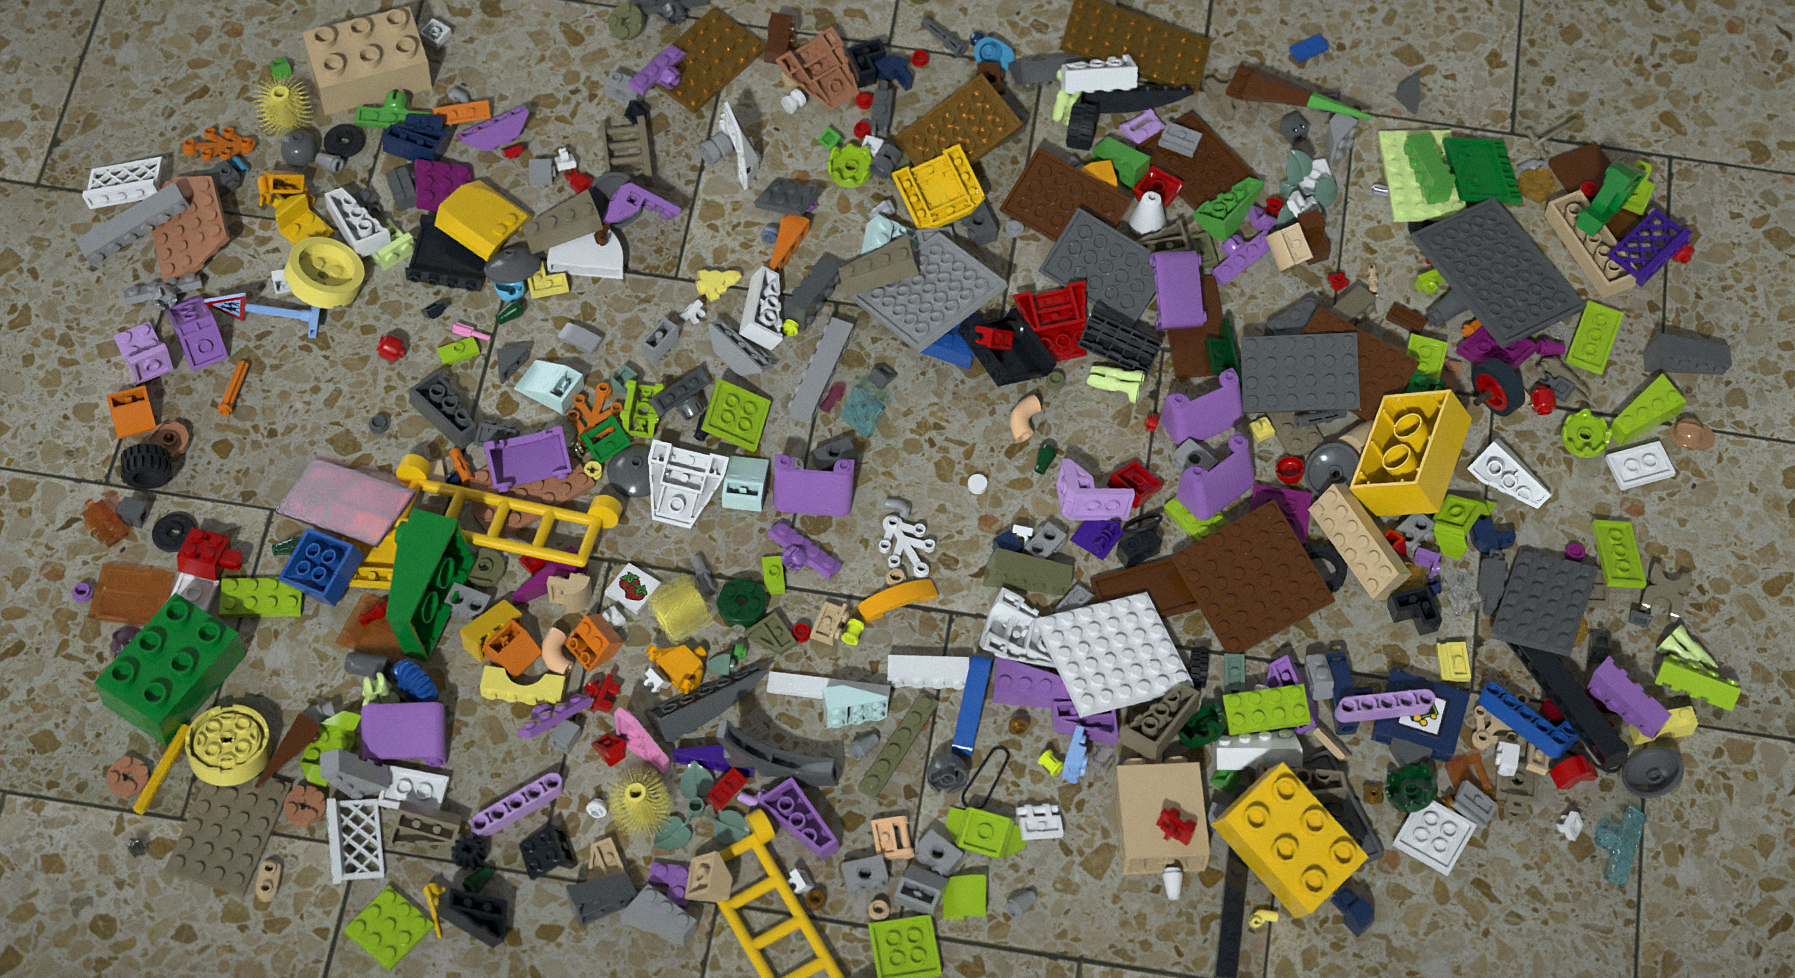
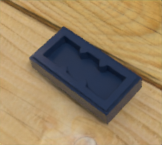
M406 114L405 125L414 126V129L426 130V127H431L434 131H442L444 118L443 116Z

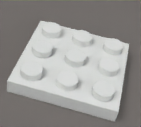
M1433 801L1423 810L1412 812L1392 845L1448 876L1475 831L1477 824Z

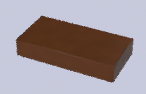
M1394 303L1385 320L1416 335H1420L1429 319Z

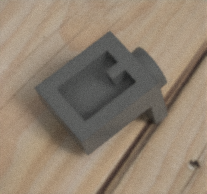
M1591 632L1588 660L1592 663L1602 664L1608 656H1611V635Z

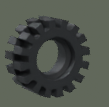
M1191 651L1189 676L1196 688H1206L1209 662L1208 652Z

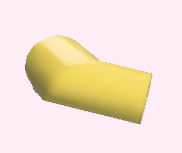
M1259 909L1249 918V924L1253 928H1258L1266 921L1277 922L1278 912Z

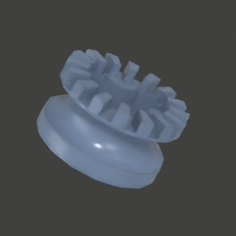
M765 227L761 239L764 240L763 242L774 244L776 243L779 231L773 227Z

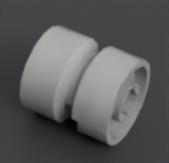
M718 132L711 137V141L708 140L698 146V150L704 161L709 165H713L721 157H726L732 153L733 146L723 132Z

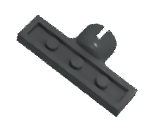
M633 0L634 6L642 12L643 16L662 13L665 22L671 26H674L673 21L675 20L677 25L683 23L685 20L684 9L708 5L707 0Z
M702 367L650 399L649 402L659 417L676 407L686 421L691 420L690 418H694L704 411V406L696 396V393L709 385L711 381Z

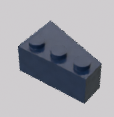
M390 124L382 135L383 152L415 162L416 159L439 162L450 146V130L434 131L431 127H426V130L414 129V126Z

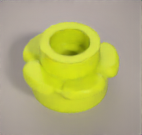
M786 319L781 328L784 334L793 336V334H798L799 324L793 320Z

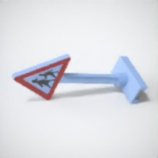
M246 293L204 300V304L241 321H244L245 311L301 319V321L308 322V338L316 339L320 314L319 307L311 305L310 310L302 309L300 311L246 304Z

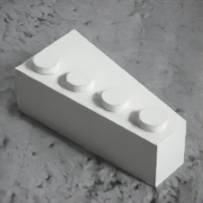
M1129 54L1123 55L1122 59H1116L1115 56L1108 57V61L1095 59L1090 64L1083 61L1063 64L1061 69V86L1065 92L1075 94L1077 91L1092 93L1095 90H1130L1131 88H1137L1138 67Z
M342 187L324 194L327 210L348 246L359 258L376 253L391 243L390 232L383 228L378 220L373 219L364 207L361 208L357 201Z
M762 266L751 277L739 334L769 350H773L783 340V334L780 333L782 319L779 317V311L781 310V303L778 300L780 295L779 274Z
M1282 729L1277 732L1262 731L1258 734L1243 733L1239 736H1221L1217 741L1212 742L1213 762L1217 770H1245L1246 766L1257 769L1258 763L1276 766L1282 762L1287 767H1295L1296 769L1297 767H1303V748L1293 730Z

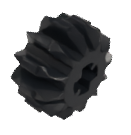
M473 834L470 839L463 835V841L456 839V846L451 848L453 853L451 855L452 860L456 861L457 867L463 866L465 871L468 867L475 870V865L482 866V860L487 858L485 853L487 850L486 845L482 844L481 838L475 840Z

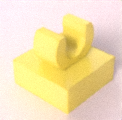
M1263 417L1248 425L1249 431L1258 443L1275 435V430L1267 417Z

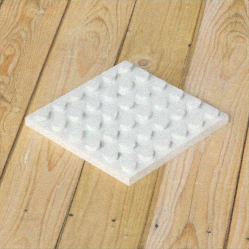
M1147 592L1036 618L1035 624L1080 718L1162 698L1182 683L1191 688L1194 687Z

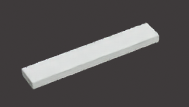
M770 671L767 693L822 699L823 688L846 685L887 696L889 703L891 686Z

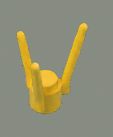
M431 883L425 886L423 892L431 911L437 937L441 938L442 935L435 905H438L439 894L444 892L446 888H440L439 884Z

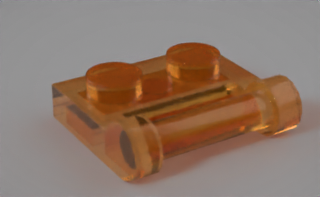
M1480 753L1445 763V769L1456 794L1461 783L1466 780L1477 788L1469 765H1474L1482 785L1478 789L1485 795L1495 791L1493 785L1489 783L1482 766Z

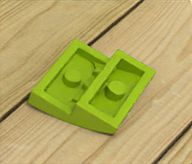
M986 875L948 877L950 881L943 895V919L964 920V916L985 917Z

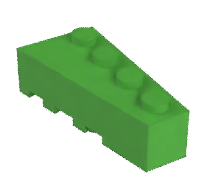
M1429 133L1407 136L1406 144L1403 146L1404 154L1409 158L1410 168L1415 172V179L1420 184L1423 198L1426 199L1428 205L1449 201L1456 177L1454 174H1449L1450 167L1448 164H1443V156L1441 153H1437V146Z

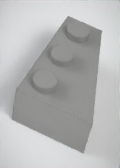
M339 748L320 754V777L350 798L360 799L365 795L389 789V770L387 765L383 764L379 767L374 765L373 760L368 759L366 762L359 760V755Z
M649 884L644 887L620 914L621 924L639 928L640 931L656 934L662 939L682 946L698 931L697 920Z

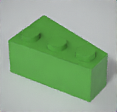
M1106 137L1093 149L1092 161L1111 160L1117 180L1131 191L1149 170L1150 156L1110 137Z

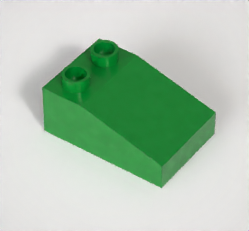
M414 508L408 521H401L395 532L397 547L386 618L405 656L428 662L453 607L452 605L445 604L444 601L455 582L461 585L465 584L476 560L457 519ZM459 591L454 592L452 603H456Z

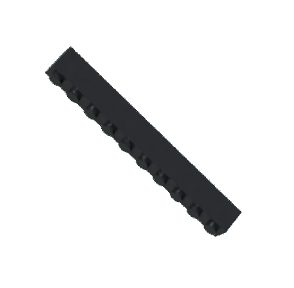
M1506 642L1604 770L1626 763L1629 753L1628 744L1622 741L1616 729L1607 722L1605 715L1596 708L1594 701L1585 694L1583 687L1574 680L1572 673L1563 666L1561 659L1557 658L1552 652Z
M1236 784L1232 803L1250 786ZM1229 844L1227 846L1213 978H1237L1248 865Z

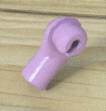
M761 789L758 794L753 796L741 791L737 800L755 808L759 806L757 799L768 793V791Z

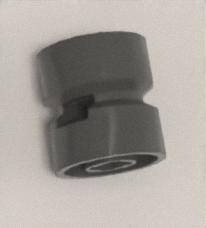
M882 144L876 156L869 164L870 172L880 179H888L901 160L902 155L900 151L892 145Z

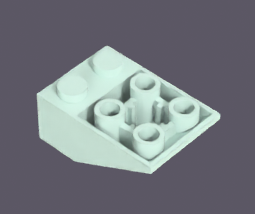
M877 214L867 223L861 254L865 256L907 234L913 249H916L919 246L915 234L916 231Z
M535 360L514 389L563 415L572 404L574 396L579 394L584 388L583 374L568 366Z
M730 456L722 492L723 508L762 511L769 460Z
M846 685L823 688L822 708L827 728H841L848 724L859 725L865 721H881L887 718L888 697Z

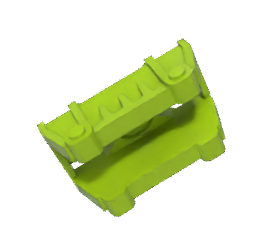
M628 380L626 382L628 391L624 410L620 412L623 431L629 436L653 438L655 424L659 422V416L651 406L648 398L651 397L653 392V397L664 391L665 386L663 383H655V386L638 385L637 380ZM638 390H642L644 397L641 398L640 402L636 398ZM642 408H645L649 411L646 415H640L638 413V411ZM636 421L638 426L635 427L634 431H630L631 424ZM646 421L648 422V433L643 428L646 425Z

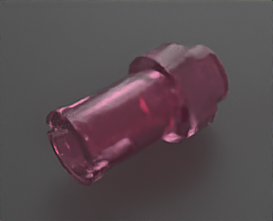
M839 385L831 387L827 397L820 404V409L825 413H829L836 402L843 398L844 389Z

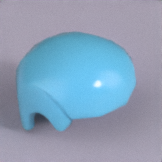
M523 281L510 284L494 283L497 295L505 302L518 300L525 292Z

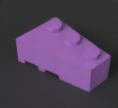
M1072 701L1053 702L1051 710L1053 732L1073 736L1076 726L1079 725L1085 727L1083 735L1087 736V740L1112 746L1117 745L1118 728L1115 709L1080 718Z

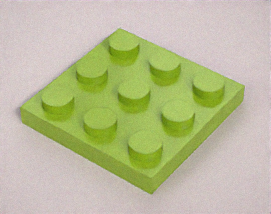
M718 378L701 430L755 452L771 401Z
M388 885L343 931L385 969L391 972L435 928V925Z
M931 914L868 923L877 978H934L942 976Z

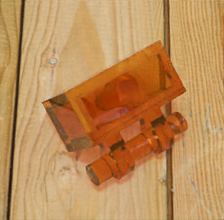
M91 499L85 502L88 509L82 512L84 517L83 524L88 531L93 530L94 536L100 544L104 543L109 549L128 536L123 522L102 499L97 503H94Z

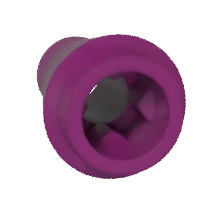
M1546 338L1536 342L1538 345L1536 354L1541 357L1565 353V343H1559Z

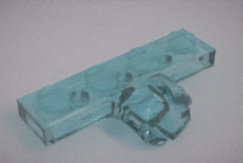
M1631 806L1625 808L1619 829L1609 823H1605L1596 832L1600 839L1596 836L1594 837L1595 844L1610 853V860L1604 879L1620 888L1626 886L1647 818L1646 814Z

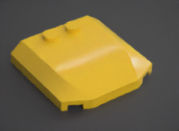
M960 144L943 150V155L912 169H909L907 166L891 173L916 228L942 227L973 213L985 199V195Z
M479 180L461 185L439 205L434 225L488 262L508 238L517 230L521 231L522 226L532 220V215Z
M357 514L354 523L351 526L348 525L344 533L377 544L392 521L373 514ZM395 526L392 527L378 548L342 537V541L353 544L365 555L347 587L390 589L397 547L395 543L397 528Z

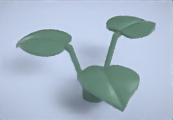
M1290 149L1286 165L1288 180L1280 183V193L1286 195L1285 199H1289L1292 192L1298 190L1302 193L1314 195L1320 208H1327L1332 205L1338 195V188L1335 182L1330 178L1323 177L1316 182L1315 191L1301 189L1297 183L1304 181V177L1311 174L1313 168L1312 160L1304 152ZM1285 204L1278 214L1275 232L1296 224L1297 218L1289 209L1288 204Z
M692 761L683 772L679 786L681 794L685 798L690 799L687 803L689 812L687 813L686 820L683 823L681 818L677 816L663 819L659 823L661 828L657 827L656 831L658 833L656 832L654 845L665 850H676L684 847L691 838V831L686 827L691 817L700 818L706 815L717 824L713 830L715 838L725 845L734 844L750 835V829L745 819L735 811L725 810L720 813L719 820H717L706 810L704 802L699 796L705 797L714 787V780L706 769L696 761Z

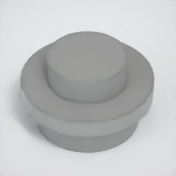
M1010 220L1005 225V231L1010 237L1016 238L1023 233L1024 225L1018 220Z

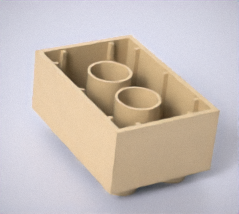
M410 6L302 32L307 59L325 115L385 101V96L389 91H394V97H396L398 91L409 95L432 89L428 60Z

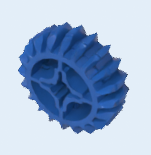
M403 658L391 669L394 683L411 702H436L439 698L436 685L433 684L428 674L410 659Z

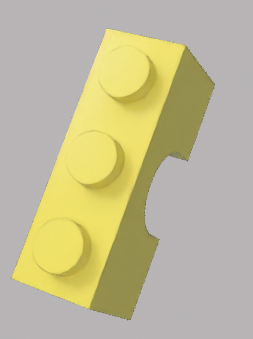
M1692 706L1667 710L1671 717L1657 736L1667 732H1671L1673 738L1692 735L1698 725ZM1629 724L1628 728L1634 745L1655 740V738L1652 740L1642 735L1636 727Z

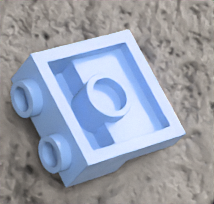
M1079 725L1076 726L1065 759L1062 775L1063 779L1074 784L1078 783L1080 776L1084 777L1089 758L1086 755L1087 747L1084 745L1087 737L1083 735L1085 727Z

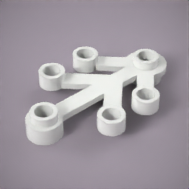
M896 515L887 516L883 520V528L886 532L883 540L879 542V551L881 553H888L890 551V542L894 534L897 538V543L893 555L888 559L889 567L894 569L900 566V557L904 550L914 566L913 576L917 580L926 579L929 576V567L920 561L912 547L931 553L935 549V542L932 539L922 541L907 537L902 532L913 533L916 537H923L926 530L923 524L913 526L902 523L901 518ZM917 529H922L923 531H922V532H917L916 530H917ZM927 544H931L932 547L929 548V547H926V545H927ZM882 545H887L888 547H887V548H882L881 546H882ZM896 560L897 563L893 564L891 563V561Z

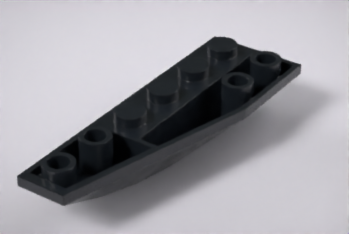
M1186 84L1179 85V87H1172V85H1161V87L1143 85L1131 88L1130 90H1095L1092 93L1082 91L1081 95L1082 103L1097 105L1098 114L1138 112L1161 107L1195 94V90Z

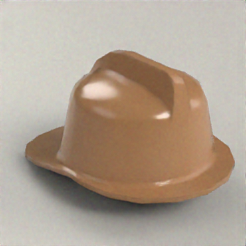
M1691 417L1683 418L1673 423L1668 431L1671 441L1682 447L1706 450L1712 447L1715 441L1712 430Z

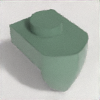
M624 364L613 377L610 376V384L615 392L627 393L626 382L628 380H638L640 376Z
M722 654L710 659L707 662V666L717 674L730 676L731 671H734L735 659H732L731 654Z

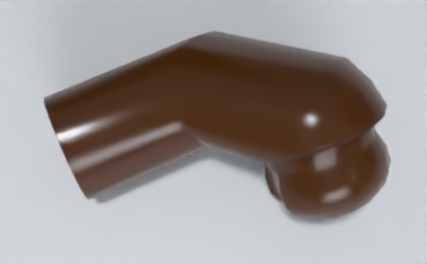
M605 222L602 223L603 229L594 234L596 244L599 246H604L608 243L606 233L609 231L610 225Z

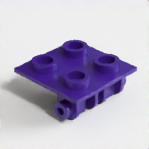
M1085 520L1070 541L1099 559L1104 560L1124 534V531L1120 529V523L1117 520L1110 523L1106 520Z

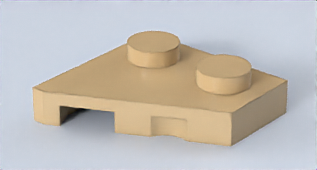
M611 837L591 844L588 881L625 872Z

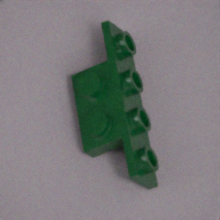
M1224 318L1218 327L1221 339L1206 338L1204 341L1210 374L1220 375L1222 372L1233 368L1238 375L1239 384H1241L1242 373H1240L1239 358L1236 354V342L1232 334L1233 327L1230 324L1229 318Z

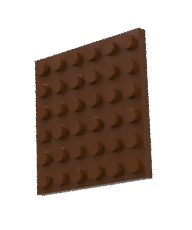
M1274 499L1170 557L1222 648L1228 654H1242L1335 602L1333 595Z

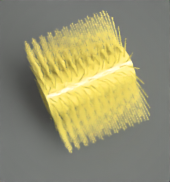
M281 79V86L279 85V80L278 86L275 81L276 87L274 88L267 84L272 90H268L270 93L262 91V93L267 95L258 96L264 97V100L257 101L264 103L257 106L264 108L256 112L265 111L260 116L267 117L261 121L270 120L265 125L272 122L273 124L270 127L275 124L276 127L274 129L281 125L279 129L283 132L284 127H286L287 134L288 127L290 131L293 125L298 127L294 124L295 122L297 124L300 121L311 122L299 118L314 116L302 115V113H309L302 111L308 108L302 105L311 101L302 102L301 100L310 96L300 97L301 94L305 93L298 92L302 88L295 89V91L293 87L289 89L287 87L288 83L285 86Z
M684 581L683 584L681 582L673 590L669 588L667 592L663 591L661 595L659 594L652 601L654 603L652 604V607H654L652 609L655 610V617L662 629L666 630L665 633L668 632L667 634H669L668 637L670 636V638L674 635H680V633L684 635L683 632H686L687 629L688 631L690 628L694 629L698 622L700 623L701 620L705 622V618H710V616L705 617L709 613L705 612L708 609L705 607L706 605L698 592V588L697 590L694 589L695 585L692 587L693 584L690 585L687 581Z
M635 765L634 781L630 774L632 784L630 782V784L624 786L620 783L619 787L621 788L618 790L616 788L613 791H620L621 793L619 794L618 792L615 795H611L619 797L611 802L609 800L606 801L612 803L623 799L613 806L609 805L613 812L611 814L614 815L613 818L615 820L619 819V824L621 823V825L628 821L624 825L625 827L630 826L626 831H630V828L633 829L632 826L637 831L639 824L640 827L642 826L643 837V828H646V826L650 833L648 823L649 825L650 823L651 825L655 824L653 819L660 821L658 819L660 816L664 818L663 814L673 811L671 809L661 811L672 806L670 804L662 806L665 802H671L668 801L670 798L667 797L669 795L666 792L667 790L664 787L663 789L662 787L660 788V782L655 783L658 781V777L647 785V782L644 781L646 777L643 775L642 778V772L641 776L639 773L640 779H638V769L636 779Z

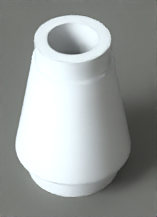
M1177 867L1166 868L1162 877L1168 899H1180L1183 873Z

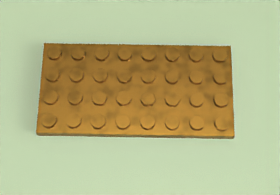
M1073 0L1059 50L1091 61L1095 59L1108 61V57L1114 56L1116 59H1122L1123 55L1129 54L1138 67V77L1161 85H1172V87H1179L1182 84L1190 85L1195 90L1193 96H1197L1212 39L1099 0Z

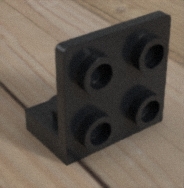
M551 824L519 843L529 879L532 881L558 866L570 870L577 866L566 830Z

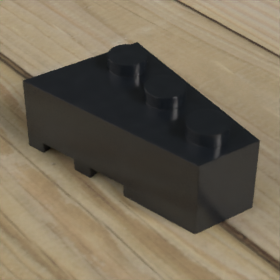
M448 888L439 894L437 916L494 948L505 941L508 901Z

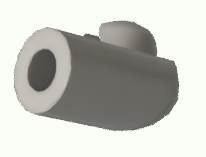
M886 499V509L900 510V517H910L911 507L904 501Z

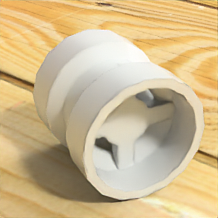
M794 89L789 96L781 99V104L788 113L793 114L798 107L806 104V98L800 90Z

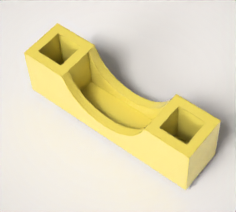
M484 666L480 684L481 696L490 700L504 699L507 702L519 701L525 702L528 705L546 703L552 707L563 702L566 690L565 676L545 674L535 684L523 686L512 682L508 678L505 668Z

